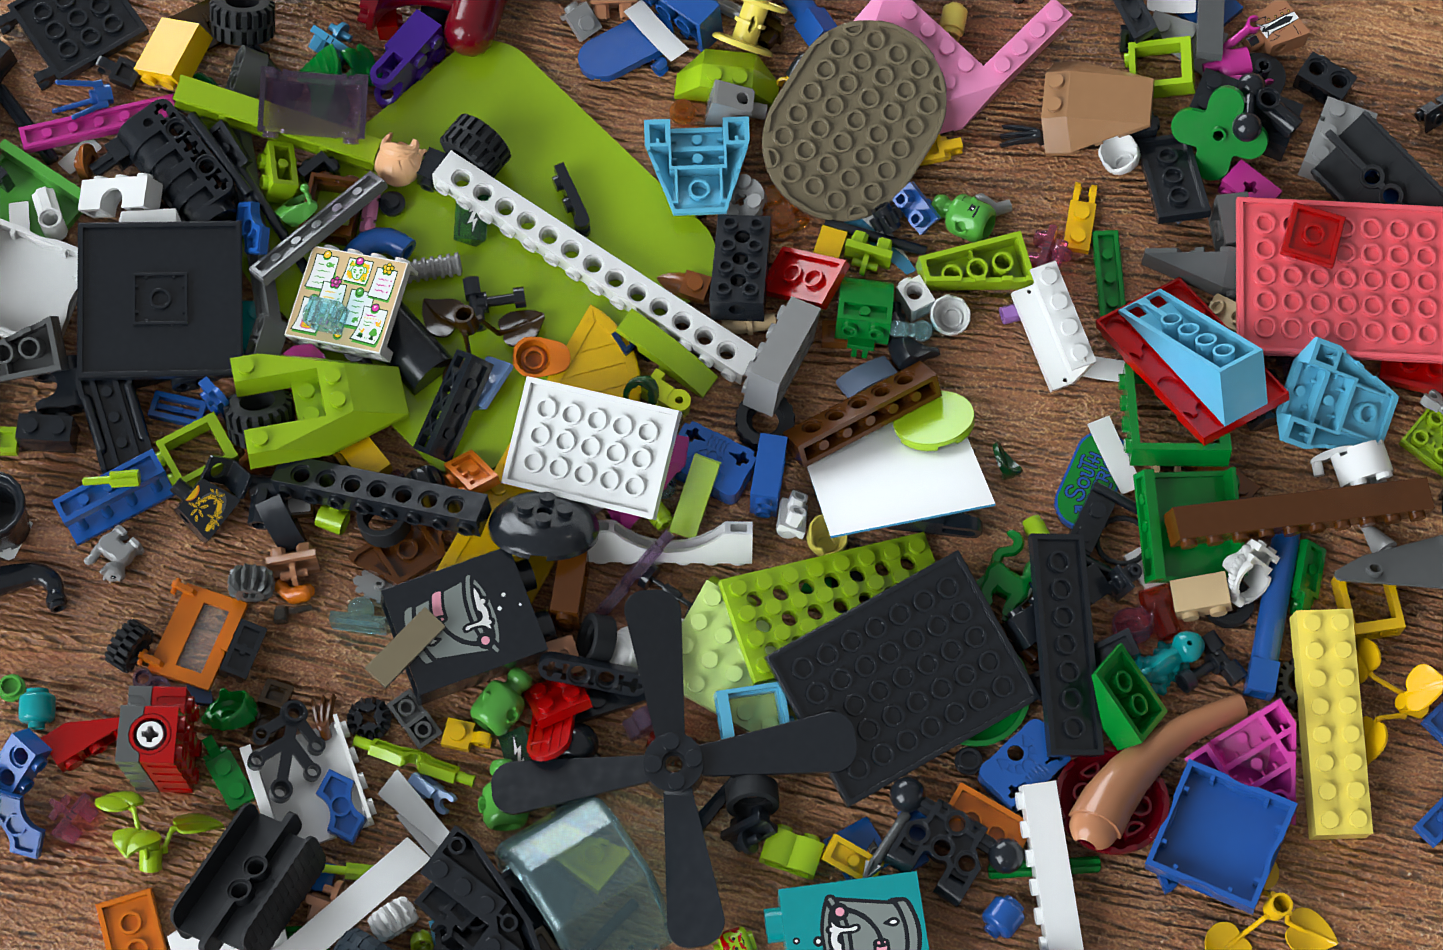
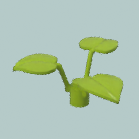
M116 791L95 799V805L103 811L121 812L129 810L132 812L135 828H123L113 832L112 840L116 848L126 859L139 851V870L146 873H155L162 870L163 854L168 853V845L174 832L195 834L214 829H224V825L220 821L209 815L201 813L183 814L173 818L174 825L170 826L165 841L161 845L162 836L160 833L153 830H141L136 806L144 804V798L140 794L132 791Z

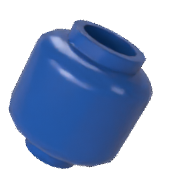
M1009 895L1005 897L996 896L982 913V919L986 924L984 930L995 939L999 936L1011 938L1025 920L1023 914L1024 907Z

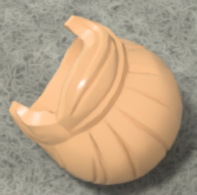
M389 132L381 141L380 150L374 162L375 171L388 185L393 187L406 186L416 180L417 172L420 169L423 157L427 153V149H419L420 144L416 139H413L410 145L404 142H391L393 133Z

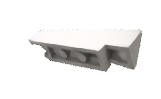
M397 769L379 791L378 795L399 813L396 816L397 819L431 858L450 832Z

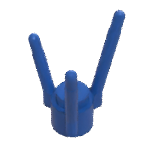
M102 79L95 81H55L56 85L93 87V89L89 90V99L52 109L54 114L89 104L93 105L73 114L71 118L75 120L96 110L107 108L109 104L114 103L111 86L109 83L103 84Z

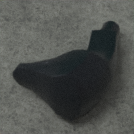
M895 301L893 302L892 322L888 340V351L895 365L900 370H903L919 361L924 362L938 357L940 349L920 344L907 336L905 331L906 314L902 313L901 303Z

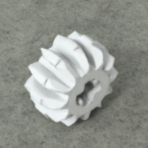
M399 897L372 913L367 922L373 935L379 941L386 942L407 931L408 928L417 922L419 917L414 905L406 897Z

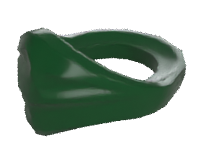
M648 375L636 376L627 383L623 391V398L629 399L631 390L639 385L648 390L647 404L656 405L659 398V386L653 377Z
M999 441L993 444V451L1002 472L1001 479H1012L1016 475H1020L1023 472L1021 466L1004 451Z

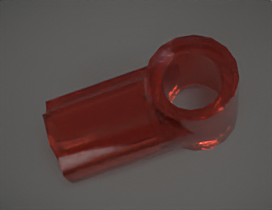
M1166 583L1138 591L1141 608L1146 615H1149L1158 641L1165 642L1171 640L1175 635L1182 632L1173 610L1172 594Z

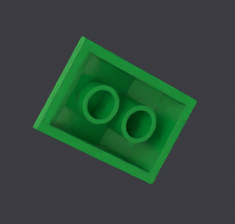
M1122 643L1118 644L1092 674L1102 728L1116 749L1119 751L1143 743L1168 710Z

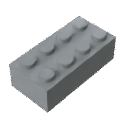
M792 296L787 305H781L776 317L777 323H771L767 331L766 343L761 342L755 355L757 359L755 362L750 361L746 368L745 376L747 378L741 390L745 394L743 405L773 417L814 342L821 308Z

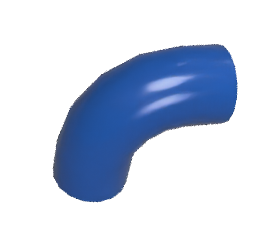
M375 227L358 234L342 251L347 252L348 249H355L362 252L363 255L371 256V253L387 254L393 258L400 257L407 260L415 249L416 241L405 233L393 228Z

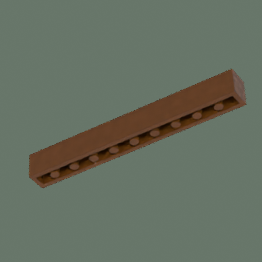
M1424 477L1172 507L1163 516L1170 546H1181V549H1191L1202 543H1207V546L1220 545L1226 540H1233V543H1242L1248 541L1251 537L1267 540L1275 537L1276 534L1292 537L1300 534L1301 531L1317 534L1325 531L1326 528H1334L1335 531L1349 529L1351 525H1360V528H1366L1376 525V522L1383 521L1385 525L1396 524L1401 519L1408 518L1410 522H1416L1425 519L1426 514L1435 509L1428 479Z

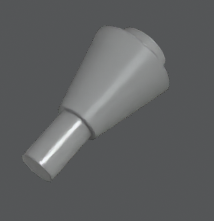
M1376 527L1360 528L1364 532L1371 553L1397 546L1394 540Z

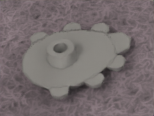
M366 570L362 571V576L357 575L353 578L354 584L358 586L355 589L356 593L363 592L365 600L370 598L376 599L378 604H380L381 590L394 586Z

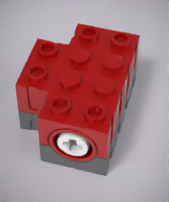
M129 686L128 704L121 705L115 763L119 765L118 767L124 772V775L130 780V783L137 792L193 793L194 784L199 782V767H196V759L201 757L202 741L198 740L197 733L194 732V722L199 721L200 706L196 705L195 697L190 694L187 687Z

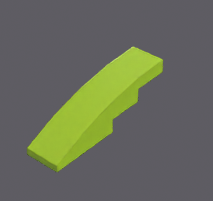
M631 308L616 329V333L638 347V352L658 364L659 370L702 399L718 378L712 370L689 350L633 308Z

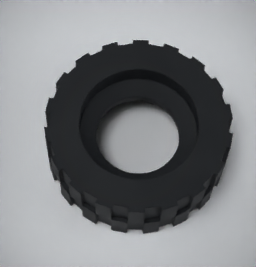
M785 397L782 398L774 413L779 421L778 427L769 434L783 436L782 432L795 426V412L793 413V407L787 402L788 400ZM741 401L739 409L736 411V433L740 437L742 444L757 452L760 433L753 428L752 418L758 411L743 405V401Z

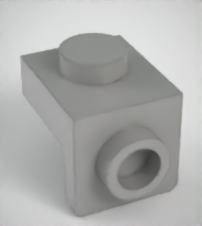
M574 1L563 8L566 13L561 15L560 19L567 21L579 42L602 28V25L586 1L579 4L577 1Z

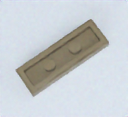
M424 607L365 667V670L386 689L446 626Z

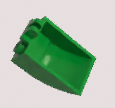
M849 277L843 278L839 287L834 338L848 340L847 348L852 349L851 357H856L857 349L862 350L861 358L867 359L868 351H874L875 343L888 345L892 322L894 283Z

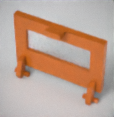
M177 577L171 584L172 589L170 593L175 595L177 590L183 593L153 656L147 654V649H143L142 652H139L136 664L142 666L143 662L149 663L147 671L209 692L218 675L241 618L243 619L249 605L246 602L238 601L190 583L183 584L181 583L182 579Z

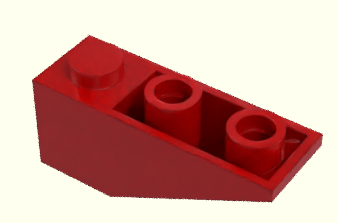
M119 717L67 722L41 737V740L52 749L50 755L63 773L67 770L72 771L80 767L83 760L91 755L97 756L103 753L109 744L117 740Z

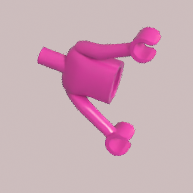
M1250 16L1246 21L1245 27L1223 44L1221 61L1202 64L1203 73L1208 68L1238 80L1242 74L1253 71L1247 46L1236 49L1230 48L1239 43L1248 34H1256L1260 30V26L1252 27L1250 25V22L1258 20V16ZM1268 78L1265 80L1266 85H1271L1274 83V80Z

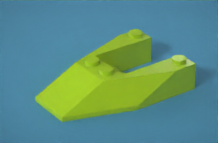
M258 353L230 358L237 397L291 388L298 420L244 430L250 469L333 455L409 417L399 367Z

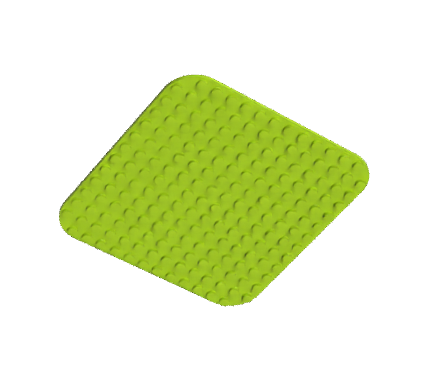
M494 41L484 54L475 57L463 56L453 52L427 73L421 81L419 80L406 90L394 103L389 104L357 130L383 139L389 132H392L391 142H404L410 145L412 140L416 139L420 144L419 149H427L428 151L429 147L445 153L440 143L442 135L461 114L474 116L494 129L505 141L511 152L510 160L494 177L496 180L575 230L574 217L572 213L567 214L563 206L562 199L564 196L562 191L557 192L552 182V177L555 176L554 166L564 162L590 219L591 232L586 237L587 239L661 287L663 286L659 283L657 277L671 272L686 273V270L712 277L715 243L704 224L694 215L673 216L660 182L523 52L509 44ZM338 162L341 166L339 169L340 175L344 177L346 175H354L361 179L369 172ZM417 178L412 183L402 187L388 185V188L381 193L382 196L386 192L396 191L402 194L405 199V209L400 215L389 217L383 214L379 207L377 221L374 223H376V227L398 230L416 241L415 249L407 260L413 262V259L416 258L417 261H420L422 257H425V260H427L430 256L438 258V255L446 257V254L454 256L456 252L460 255L463 272L461 276L453 274L451 278L449 275H446L444 279H441V276H439L437 280H433V278H428V281L420 279V282L412 280L410 284L407 281L402 302L424 326L422 315L424 298L456 299L464 305H469L465 298L463 278L470 276L479 277L481 292H486L487 297L513 293L514 287L523 286L526 301L525 308L516 309L515 304L489 307V313H484L485 321L497 330H500L498 326L499 319L507 313L519 310L538 311L544 313L545 320L537 337L559 341L567 345L590 304L604 312L618 326L628 314V311L625 309L619 310L614 307L609 299L602 294L598 296L591 292L587 287L588 285L582 281L571 279L567 276L565 270L559 266L553 267L548 264L543 256L536 251L532 253L525 249L521 244L522 242L516 238L505 236L500 231V228L493 223L487 224L478 218L471 235L472 223L467 224V221L472 212L468 213L469 210L459 206L456 199L450 195L444 196L435 190L434 192H428L422 189L417 184ZM459 181L456 183V185L460 187H464L469 184L466 181ZM299 186L298 194H294L293 197L298 196V195H300V194H304V193L300 190V186ZM320 191L317 200L318 209L314 215L341 194ZM480 195L478 197L481 201H487L491 198L488 195ZM269 202L274 211L283 204ZM502 209L499 213L509 215L512 211L510 209ZM265 217L266 227L270 228L269 246L271 251L281 243V240ZM279 218L290 235L299 228V225L290 227ZM349 220L346 221L343 225L348 226ZM524 223L521 227L528 230L532 229L534 225ZM242 235V271L251 282L248 258L244 252L245 243ZM547 237L543 241L547 244H552L556 240L552 237ZM319 243L317 246L324 247L326 243ZM328 244V245H332V246H335V247L339 248L341 251L346 247V246ZM310 250L307 254L304 255V258L307 262L309 260L312 250ZM569 251L565 254V256H567L568 258H575L578 256V254L576 252ZM381 254L385 256L387 259L395 260V258H393L390 255ZM296 263L275 279L280 313L288 321L303 279V274ZM592 265L589 266L587 270L595 273L598 272L600 268ZM612 280L609 282V284L613 287H619L622 285V283L619 280ZM640 294L631 296L634 301H642L644 299ZM678 297L687 304L690 302V300ZM661 308L653 311L658 316L666 314V311ZM457 328L449 337H435L452 357L457 349L466 352L462 333ZM487 328L484 331L476 332L469 336L471 353L483 360L490 356L513 365L514 347L506 345L503 336H497ZM319 349L326 359L349 361L343 353ZM371 359L373 364L387 365L384 361ZM514 366L488 408L473 411L453 458L472 449L492 470L496 468L511 442L527 378L521 375ZM443 374L415 396L402 382L409 417L391 426L412 447L441 386ZM548 376L538 377V379L547 380ZM430 436L428 437L424 447H426ZM416 450L426 462L446 474L444 467L446 462Z

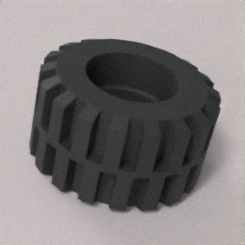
M210 0V34L217 41L236 46H252L268 42L274 37L275 2L273 0Z
M461 114L440 138V143L446 154L453 151L493 178L511 158V152L501 136L488 124L469 114Z
M284 389L237 397L236 394L228 397L230 404L223 407L230 441H233V444L236 446H241V448L245 449L247 448L244 430L295 421L292 397Z

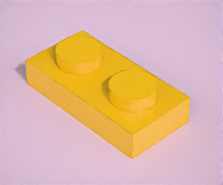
M833 834L820 859L849 876L860 879L863 878L866 860L870 861L873 855L841 836ZM878 871V872H877L875 875H873L872 877L878 876V874L880 873V871Z

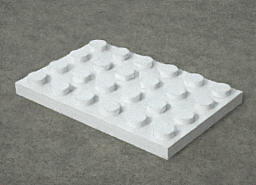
M527 376L501 483L541 493L551 492L557 497L656 520L682 412Z

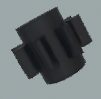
M884 202L871 211L874 218L869 220L875 231H883L887 235L901 227L899 219L904 215L900 208L894 204L890 206L889 202Z

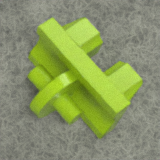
M856 230L851 239L847 238L844 257L852 259L851 265L860 267L859 275L865 276L867 269L877 272L878 267L889 270L893 256L891 239L881 237L878 239L876 246L867 244L869 235L866 232Z

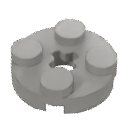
M747 174L740 175L727 214L725 215L762 216L764 213L762 209L765 203L767 205V195L761 184ZM745 197L742 206L735 204L738 199Z

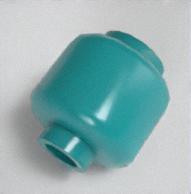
M28 688L26 693L20 695L18 718L20 722L28 724L29 729L43 730L45 729V724L55 721L56 697L49 693V689Z

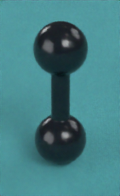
M1254 72L1242 75L1236 84V88L1245 97V107L1243 113L1235 117L1232 123V132L1238 140L1243 142H1251L1257 139L1262 132V122L1254 114L1255 98L1259 91L1266 87V83L1261 75Z

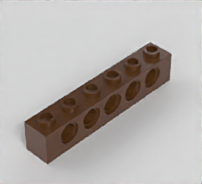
M919 361L782 432L783 436L788 437V454L805 468L942 396L937 374L923 362Z

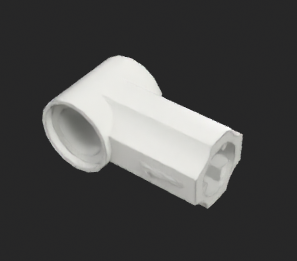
M47 187L36 189V192L32 194V199L44 236L50 239L63 240L67 236L68 228L63 219L54 189Z

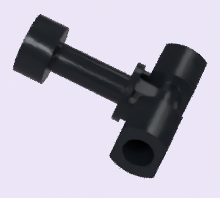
M478 276L463 278L466 301L474 309L476 316L482 315L484 320V313H489V307L515 304L516 309L526 307L523 286L514 287L513 293L487 297L486 292H481ZM480 323L477 332L486 330V327Z
M1212 630L1202 636L1205 643V663L1192 671L1187 668L1183 669L1175 675V681L1181 691L1189 693L1198 687V680L1210 672L1215 675L1221 673L1231 687L1241 682L1248 673L1236 658L1232 661L1223 651L1225 643L1215 630Z

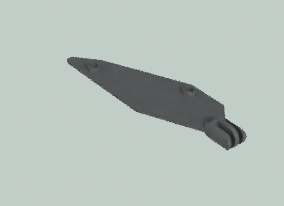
M1443 535L1363 555L1336 570L1334 577L1344 582L1443 589Z

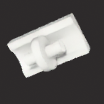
M792 490L789 499L782 497L779 503L778 521L776 524V532L782 538L791 539L797 536V538L803 539L806 530L808 510L806 503L808 495Z

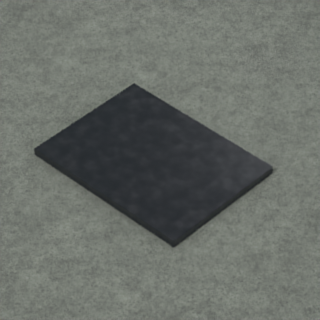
M959 550L764 657L798 720L826 712H838L845 715L851 721L857 743L855 760L843 772L828 773L846 808L1041 698Z

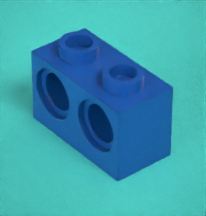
M29 728L12 733L0 751V790L22 795L26 794L34 786L33 780L48 763L47 758L52 749Z

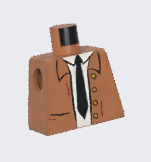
M1274 0L1256 15L1258 16L1257 21L1250 23L1252 27L1260 26V30L1256 34H1250V36L1243 39L1244 47L1247 46L1249 52L1260 48L1263 53L1274 57L1304 46L1310 31L1286 0Z

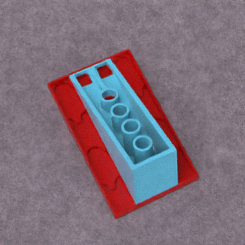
M1180 277L1095 320L1096 328L1101 332L1102 337L1154 390L1155 395L1177 416V420L1204 446L1213 442L1214 439H1218L1235 430L1236 427L1238 428L1257 418V416L1272 410L1279 404L1281 405L1290 400L1287 389L1264 366L1263 349L1231 331Z

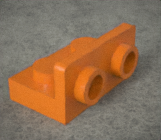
M472 449L444 463L446 471L444 480L449 487L484 493L500 484L499 476Z

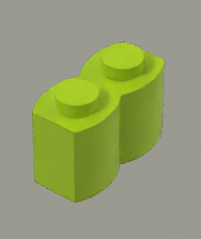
M777 824L778 833L765 840L759 862L766 866L813 880L825 844L820 842L818 836L804 833V836L793 833L791 827Z

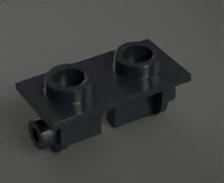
M1443 94L1436 98L1438 105L1430 101L1424 106L1417 108V112L1414 113L1418 122H1424L1425 133L1443 124Z
M1131 563L1124 568L1120 564L1113 568L1105 576L1113 588V591L1108 595L1118 602L1134 589L1135 585L1133 582L1142 575L1141 566L1137 563Z

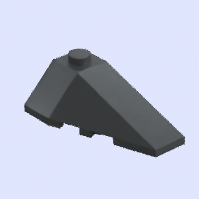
M1223 246L1220 247V251L1205 252L1204 247H1195V250L1190 252H1182L1179 248H1145L1141 265L1174 279L1180 277L1186 284L1213 296L1218 293L1236 302V247Z

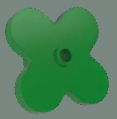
M1231 85L1217 88L1212 93L1206 110L1193 107L1181 109L1177 112L1171 123L1172 134L1179 142L1197 148L1195 159L1200 175L1203 179L1210 181L1219 180L1227 174L1233 156L1245 159H1254L1261 156L1266 150L1269 141L1268 133L1263 126L1259 137L1251 142L1240 141L1234 136L1232 123L1236 116L1243 113L1245 97L1238 88ZM1215 131H1221L1224 137L1217 136Z

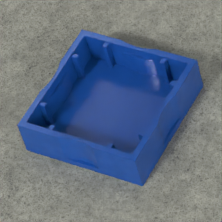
M1189 759L1173 795V803L1168 816L1160 826L1146 859L1145 870L1253 915L1298 803L1262 788L1242 784L1231 778L1228 774Z

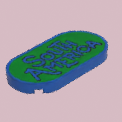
M1091 433L1083 437L1078 443L1054 499V509L1058 519L1064 526L1070 529L1095 481L1116 492L1118 491V487Z

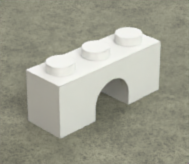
M138 173L137 176L133 177L121 174L116 175L115 178L95 176L94 179L82 180L78 210L94 219L112 218L116 216V209L121 200V208L127 211L160 209L163 185L147 173Z

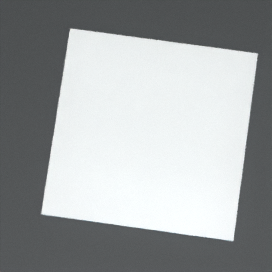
M893 422L807 466L831 538L995 506V501L968 437L958 444L954 442L938 447L937 451H921L901 443V439L894 431Z

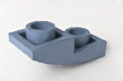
M881 356L845 373L836 380V384L845 396L849 398L896 374L897 370L885 356Z

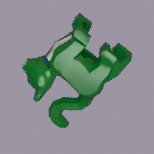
M1016 530L1007 531V535L1013 540V545L999 547L992 554L991 561L984 575L976 581L990 607L993 604L992 597L994 594L1006 600L1002 611V621L1004 622L1009 620L1007 614L1028 601L1032 593L1030 560L1026 563L1022 576L1014 573L1002 563L1004 557L1016 556L1023 550L1024 538Z

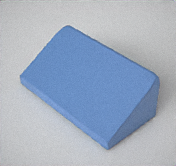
M490 356L485 358L486 361L494 364L474 410H485L488 408L513 369L512 364Z

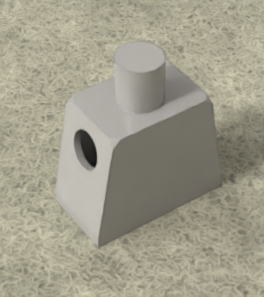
M715 79L707 101L704 125L722 127L723 117L749 116V120L750 118L765 120L767 104L754 102L755 91L751 88Z

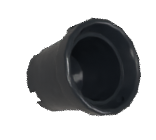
M0 472V552H3L2 549L11 548L13 550L18 548L27 539L30 532L29 515L26 511V498L21 485L11 475Z

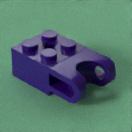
M418 9L384 45L386 52L370 70L371 82L376 86L374 96L377 104L385 108L389 104L394 103L406 90L419 80L421 81L429 73L430 68L435 63H439L445 56L446 48L442 25ZM383 73L381 79L377 77L378 74ZM392 89L394 91L392 98H382V94L387 90Z

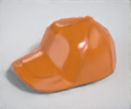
M525 337L513 348V366L521 375L526 377L538 378L559 374L566 371L570 365V351L565 344L559 341L542 337Z

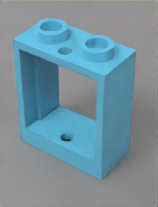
M773 682L716 691L713 696L720 739L735 736L729 703L731 699L774 693L779 725L795 721L793 716H789L787 707L789 703L778 683Z

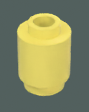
M951 2L943 6L939 25L956 41H959L960 37L964 34L968 15L967 9L958 2Z

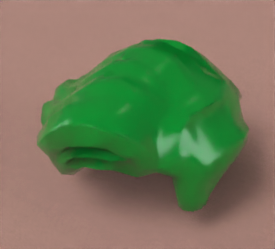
M221 688L219 698L209 705L201 717V723L221 731L246 727L254 722L255 717L258 715L255 699L246 693L245 690L228 691L225 688Z

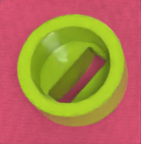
M421 929L420 932L415 931L410 938L411 950H433L434 942L431 933L424 929Z

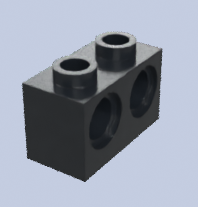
M1312 51L1297 73L1292 87L1324 105L1328 96L1344 102L1352 91L1357 76L1352 74L1347 68H1341L1334 64L1326 56L1318 55ZM1333 84L1339 85L1341 88H1337Z

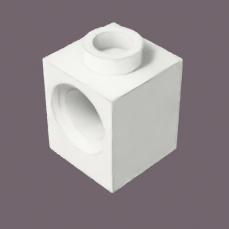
M920 275L914 278L907 277L896 286L895 298L901 303V308L911 323L930 313L936 300ZM916 294L920 298L914 300L909 298L908 295Z

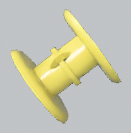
M742 0L744 3L739 17L735 16L737 23L733 34L729 35L721 32H714L712 34L714 38L763 56L773 57L770 50L757 45L761 30L766 28L763 24L768 10L785 14L789 10L766 0Z

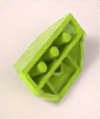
M704 49L677 73L674 99L707 102L716 79L753 89L755 91L754 102L767 104V108H770L779 94V86L776 84L777 80L756 53Z

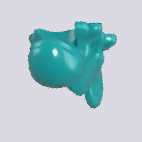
M1180 632L1174 636L1172 643L1166 644L1163 641H1159L1157 648L1153 650V656H1138L1135 663L1147 681L1152 683L1155 693L1164 696L1167 694V688L1171 682L1176 683L1175 675L1185 668L1190 670V663L1197 661L1201 657L1205 643L1203 638L1195 632Z

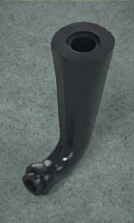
M19 563L0 566V596L32 585H39L47 590L46 606L52 613L63 611L67 607L68 601L64 594L63 581L60 575L51 567L40 563Z

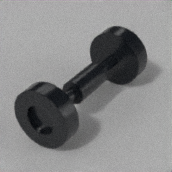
M654 563L650 564L641 575L637 585L643 590H647L654 583L662 590L671 593L678 602L680 601L689 607L684 616L685 618L694 601L691 603L683 597L682 592L669 583L665 585L656 579L661 568Z

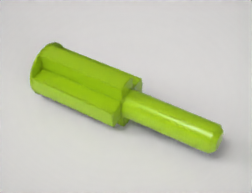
M139 469L110 471L109 476L84 477L82 483L84 486L110 484L111 488L140 486L141 473Z
M346 862V866L325 864L322 873L345 875L346 880H358L374 865Z

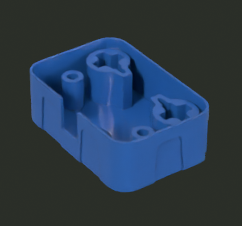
M692 421L690 424L685 423L678 435L689 437V439H693L696 436L698 440L694 439L692 442H689L686 465L673 478L685 483L694 454L696 453L722 462L711 497L728 505L737 503L754 474L756 462L754 451L695 421ZM742 460L746 461V463H742L741 466L737 465V462L740 463Z
M1032 719L989 760L982 764L977 780L980 786L997 803L1017 814L1022 810L1017 809L1015 797L1013 799L1009 797L1010 792L1015 793L1019 791L1018 787L1022 785L1054 781L1070 762L1071 757H1060L1059 760L1055 759L1047 764L1050 757H1047L1044 722L1039 719ZM1012 746H1019L1024 752L1023 758L1019 761L1011 760L1007 754L1008 749Z

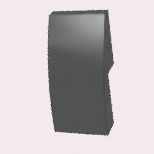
M410 688L386 705L419 750L442 734V731L427 710L425 711L422 705L418 706L415 695Z

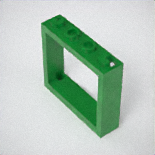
M1125 363L1123 374H1118V390H1123V395H1120V411L1125 412V416L1122 417V433H1127V438H1124V451L1129 455V465L1228 467L1232 453L1230 432L1218 439H1214V443H1209L1205 446L1202 443H1140L1135 384L1147 383Z

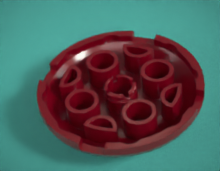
M1105 746L1103 756L1077 757L1074 760L1072 759L1062 770L1057 781L1063 826L1071 837L1069 828L1071 817L1068 816L1084 787L1109 760L1122 750L1118 751L1116 747ZM1158 776L1147 789L1132 814L1121 839L1117 838L1111 846L1103 850H1096L1095 846L1086 840L1079 839L1077 842L1090 850L1109 855L1133 853L1149 845L1155 840L1160 826L1166 820L1169 813V794L1163 778L1161 779Z

